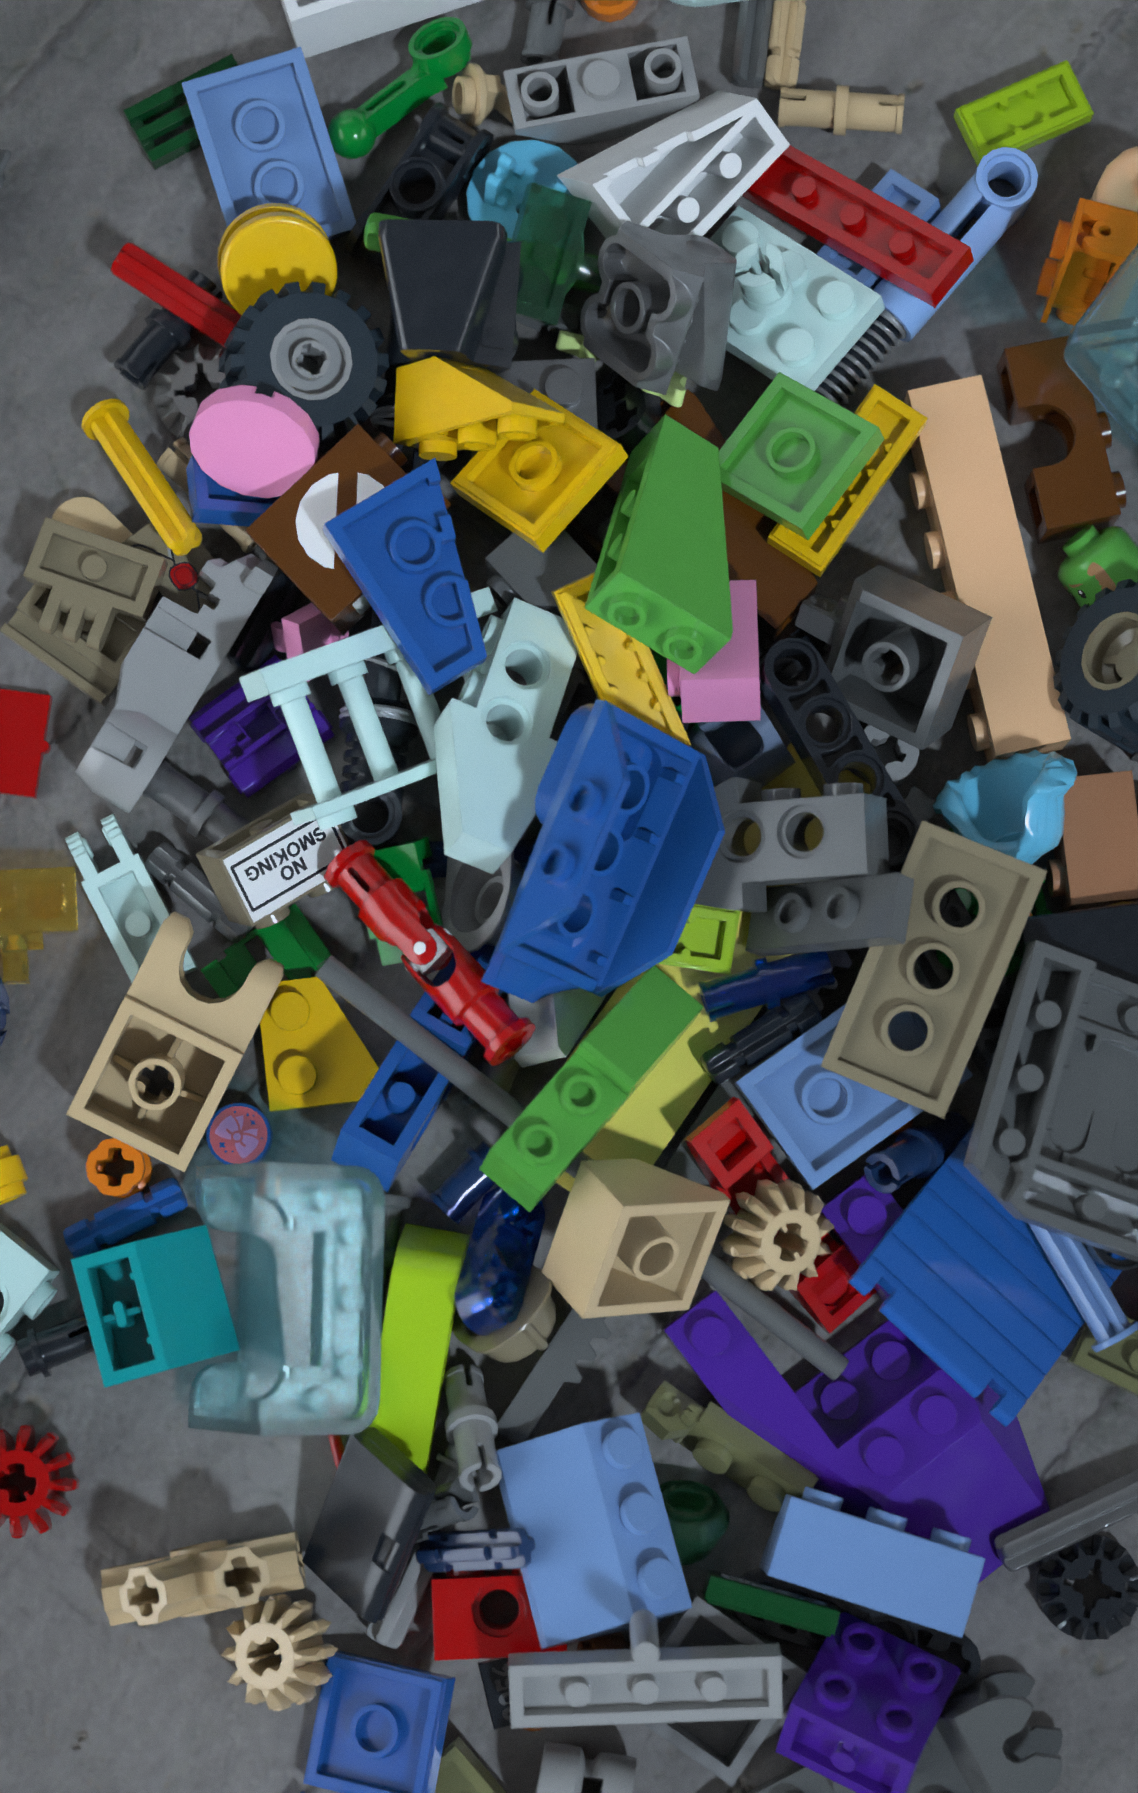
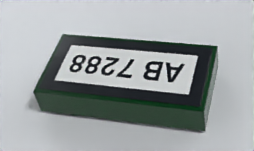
M714 1570L707 1571L702 1590L707 1603L828 1637L831 1634L835 1635L840 1616L839 1609L832 1603Z

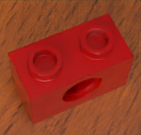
M521 1568L495 1571H454L452 1569L446 1573H434L431 1579L434 1661L509 1657V1653L567 1651V1644L541 1650ZM497 1589L506 1590L516 1598L519 1611L513 1620L505 1624H496L484 1616L481 1609V1600L490 1591Z

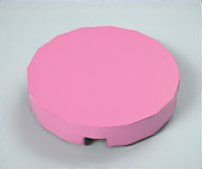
M237 385L218 389L201 402L189 431L191 453L202 471L225 488L245 496L261 498L282 496L317 462L319 432L310 416L290 398L275 391L271 398L265 394L255 393L256 386Z

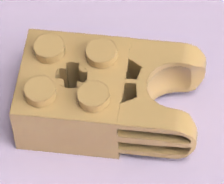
M174 911L163 921L66 1115L185 1172L283 977L284 965L271 958L257 962L245 983L237 992L226 998L212 999L202 996L189 985L185 978L183 966L185 953L191 942L194 930L188 917ZM157 1065L166 1068L169 1071L168 1079L174 1083L173 1092L164 1088L159 1096L151 1094L147 1090L150 1080L142 1075L143 1068L147 1067L154 1071Z

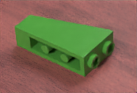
M665 414L631 451L584 608L695 675L731 640L733 633L719 449Z

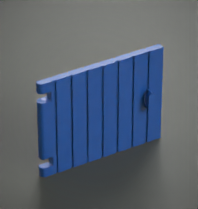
M975 1119L973 1124H971L945 1157L943 1164L922 1186L903 1213L900 1214L884 1237L867 1256L866 1260L863 1261L848 1280V1283L863 1296L867 1295L876 1283L886 1290L889 1296L882 1303L879 1311L970 1396L976 1398L987 1385L1000 1397L989 1410V1413L1006 1427L1017 1416L1026 1401L1044 1379V1376L1079 1331V1328L1085 1323V1320L1029 1224L1015 1219L963 1165L975 1125ZM1106 1251L1109 1256L1115 1259L1121 1257L1119 1255ZM1097 1266L1109 1288L1123 1271Z

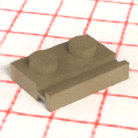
M34 584L16 607L18 609L8 624L4 623L0 632L105 707L110 701L109 697L118 686L121 664L146 622L116 613L102 650L97 651L88 648V634L93 624L91 621H86L77 643L63 639V630L69 616L68 613H62L54 634L51 635L39 630L40 619L51 589Z

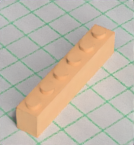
M982 374L908 390L904 403L928 418L926 426L910 447L916 472L909 474V483L916 509L926 508L931 532L924 533V547L931 570L939 568L941 570L946 591L942 592V594L992 617L966 690H970L975 713L968 714L967 716L973 748L976 752L984 750L987 764L993 759H1008L1015 753H1029L1035 749L1042 754L1062 750L1071 740L1065 712L1058 702L1060 692L1054 689L1053 676L1055 671Z

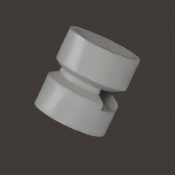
M546 1740L535 1793H581L583 1779L600 1782L598 1793H632L637 1758L600 1751L593 1759H588L585 1757L580 1746Z

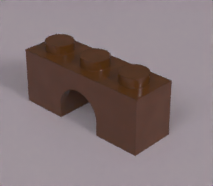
M1078 333L1004 348L996 369L1010 426L1026 422L1048 424L1058 431L1066 447L1065 459L1053 465L1032 469L1024 484L1037 544L1071 538L1090 524L1097 531L1113 526L1121 515L1120 509L1126 507V491L1120 472H1111L1106 449L1112 446V433L1106 412H1097L1092 389L1097 388L1098 376L1092 353L1090 351H1082Z

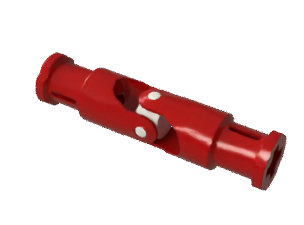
M359 840L344 848L327 867L324 879L332 888H342L360 908L358 917L379 940L397 946L404 955L401 956V960L405 969L456 1026L465 1025L485 1047L484 1057L492 1066H497L513 1057L531 1039L536 1029L534 1023L528 1017L519 1018L498 995V988L481 982L485 969L446 928L434 923L425 904L402 878L393 879L373 857L375 849L367 840ZM453 951L456 961L455 971L447 982L436 986L426 975L447 967L451 961Z

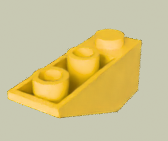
M434 356L398 367L396 370L393 443L419 449L418 456L426 460L434 458L436 461L454 460L457 458V451L464 449L472 451L493 450L496 448V441L502 439L516 441L532 440L537 437V430L564 424V413L485 368Z

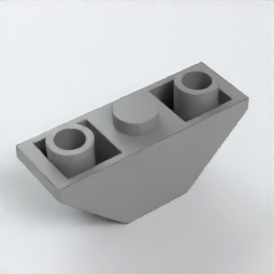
M687 36L503 71L515 134L576 146L634 135L694 103L700 97Z

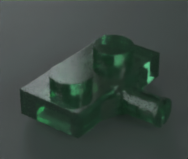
M533 182L527 184L511 241H522L520 265L523 268L524 281L517 295L516 315L549 326H556L565 295L576 282V279L601 287L602 279L600 274L593 272V270L599 272L598 259L584 255L583 232L591 208V201Z

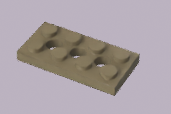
M922 820L901 871V874L914 879L905 944L869 948L820 1067L944 1119L1048 871ZM951 889H968L978 899V916L973 923L966 927L951 926L943 919L940 913L941 899ZM931 949L946 953L953 964V975L949 983L936 989L922 985L914 972L918 956L924 951ZM903 1011H912L919 1014L925 1020L928 1034L925 1042L920 1047L906 1050L898 1047L891 1040L889 1025L896 1014Z

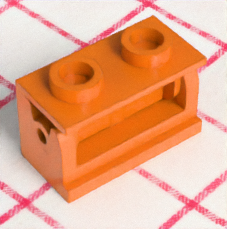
M1079 198L1071 222L1059 220L1049 253L1050 258H1045L1035 295L1046 297L1040 322L1046 324L1052 307L1057 308L1056 316L1063 322L1100 332L1102 339L1113 341L1138 281V212Z

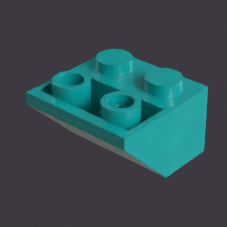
M208 1225L146 1238L71 1259L104 1388L241 1350Z

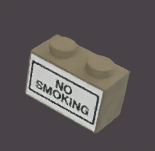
M301 793L196 854L230 922L263 929L286 918L290 914L288 906L307 894L310 898L335 889L324 879V875L329 863L344 848L350 846L340 824L320 831L317 820L294 826L290 815L292 812L316 804L314 794Z

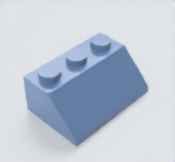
M640 1413L581 1423L496 1451L498 1464L502 1472L499 1486L510 1528H523L527 1536L533 1537L535 1541V1549L531 1552V1563L525 1568H521L541 1650L630 1630V1619L638 1610H649L655 1615L658 1623L693 1608Z
M805 1486L802 1498L789 1494L785 1495L759 1567L768 1576L948 1634L963 1637L985 1558L968 1552L972 1539L935 1527L932 1529L930 1539H926L904 1531L907 1518L873 1507H869L866 1519L840 1511L844 1498Z

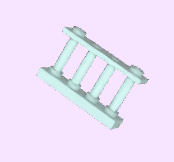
M489 587L471 593L477 619L498 611ZM384 625L267 666L239 678L248 703L270 695L273 706H281L315 796L316 804L290 813L294 826L317 820L320 831L357 818L353 805L437 773L433 726L441 712L434 693L430 696L428 695ZM383 653L388 665L395 663L430 760L401 771L397 769L363 678V674L368 673L364 660ZM482 664L475 667L473 670L480 672ZM470 671L462 675L464 681H466ZM325 674L328 675L331 686L338 684L374 779L373 782L344 793L340 791L305 697L311 694L307 681ZM486 724L489 732L495 738L509 741L506 733L500 727Z

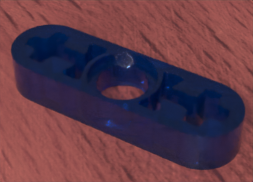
M499 1186L487 1192L482 1199L454 1295L456 1308L462 1321L470 1330L482 1336L490 1335L517 1319L545 1222V1210L541 1200L529 1212ZM495 1245L501 1251L505 1259L506 1265L500 1259L496 1251Z

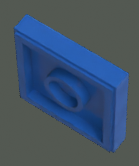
M337 1650L333 1657L326 1658L325 1665L333 1676L327 1683L321 1685L303 1783L339 1793H435L456 1678Z

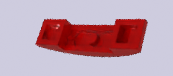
M734 1096L685 1138L695 1161L712 1189L724 1193L730 1199L727 1208L729 1214L737 1215L741 1209L735 1193L746 1192L754 1196L757 1180L768 1179L778 1185L781 1180L789 1179L770 1153L774 1149L773 1145L740 1099ZM780 1230L777 1231L774 1240L778 1236ZM826 1233L821 1237V1241L829 1245L833 1254L824 1256L817 1254L813 1263L819 1277L808 1278L800 1273L797 1290L789 1291L818 1325L830 1334L877 1291L873 1287L867 1295L863 1296L848 1283V1280L859 1266L845 1246L832 1239Z

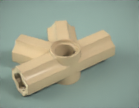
M297 1531L228 1544L227 1539L199 1543L169 1551V1556L108 1567L101 1570L102 1599L110 1626L137 1621L139 1626L158 1624L180 1616L192 1617L230 1608H239L258 1603L259 1597L303 1589L307 1586L305 1564L302 1562L303 1552Z

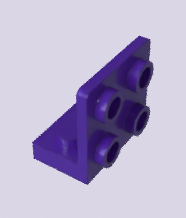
M841 1612L835 1635L831 1634L830 1637H826L790 1704L775 1752L856 1793H907L922 1752L958 1681L960 1669L846 1612Z

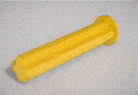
M114 398L96 403L85 413L82 419L81 427L88 438L99 441L167 547L177 556L187 555L192 548L198 547L201 544L202 533L196 524L191 521L189 513L128 423L129 409L123 401Z

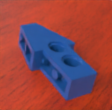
M484 944L479 950L470 953L485 971L496 946ZM452 953L451 961L447 967L439 970L432 980L436 986L447 982L455 971L456 961L454 953ZM499 989L498 995L504 1000L507 992ZM424 992L409 1015L466 1061L470 1060L479 1041L465 1025L456 1026L426 992ZM397 1040L340 1130L331 1160L388 1192L442 1102L446 1101L455 1085Z

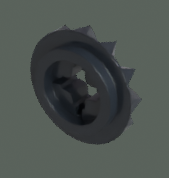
M1094 1534L1043 1559L1037 1576L1039 1603L1048 1620L1063 1633L1079 1640L1108 1639L1122 1628L1129 1626L1137 1610L1138 1567L1126 1548L1108 1537ZM1095 1559H1098L1096 1569L1099 1570L1098 1580L1108 1585V1588L1116 1591L1115 1596L1106 1594V1597L1095 1596L1092 1605L1088 1606L1087 1613L1084 1615L1083 1595L1073 1590L1072 1586L1063 1583L1064 1579L1073 1581L1076 1578L1086 1579L1090 1569L1094 1568Z

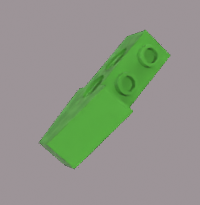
M655 965L651 967L581 1042L576 1052L495 1143L479 1170L526 1210L531 1212L679 1040L704 1006Z

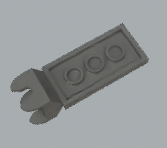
M1003 1670L986 1675L974 1681L966 1689L956 1691L948 1699L922 1752L907 1793H1049L1058 1782L1062 1772V1759L1057 1754L1062 1746L1063 1734L1061 1728L1042 1725L1030 1728L1027 1723L1034 1709L1032 1703L1027 1700L1035 1684L1034 1678L1024 1671ZM799 1765L746 1793L856 1792Z

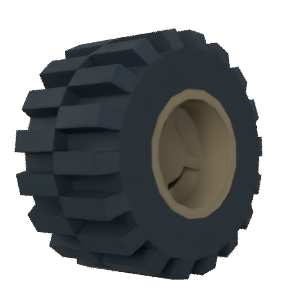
M1126 579L1117 583L1115 591L1106 587L1095 594V602L1091 606L1084 604L1076 613L1079 617L1073 627L1067 626L1062 636V639L1066 641L1063 649L1056 652L1054 664L1060 667V671L1053 676L1054 689L1061 692L1058 702L1062 709L1070 714L1069 718L1121 750L1134 754V752L1138 753V583L1132 579Z

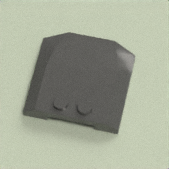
M1035 940L1027 943L963 1165L1015 1219L1133 1261H1138V985L1095 969L1097 962Z

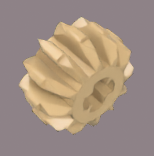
M768 1179L757 1180L754 1196L746 1192L735 1193L741 1209L737 1215L728 1214L724 1216V1224L732 1228L733 1233L719 1242L723 1251L733 1256L729 1265L733 1271L744 1279L749 1278L754 1286L764 1291H772L776 1285L784 1290L796 1291L800 1273L808 1278L819 1277L813 1261L817 1254L820 1256L833 1254L829 1245L821 1241V1237L835 1227L826 1217L820 1214L824 1203L819 1196L809 1191L805 1192L802 1189V1185L789 1179L781 1180L778 1185ZM780 1230L778 1236L774 1240L777 1231Z
M273 1595L266 1602L258 1600V1603L242 1608L244 1619L233 1621L226 1628L235 1640L236 1646L226 1648L220 1656L230 1661H235L237 1670L233 1672L228 1683L235 1686L247 1683L246 1703L256 1705L266 1701L269 1710L273 1711L290 1708L292 1703L301 1705L314 1699V1696H317L315 1686L327 1683L333 1676L322 1659L333 1657L338 1648L329 1643L323 1644L321 1635L327 1631L331 1622L325 1619L312 1621L314 1602L301 1600L293 1603L290 1595Z

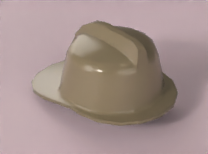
M519 1258L502 1260L488 1267L468 1284L457 1299L452 1326L454 1335L460 1342L476 1353H483L492 1359L504 1363L519 1361L531 1355L536 1349L544 1351L548 1347L546 1339L556 1321V1307L550 1296L552 1288L551 1279L546 1278L542 1273V1269Z

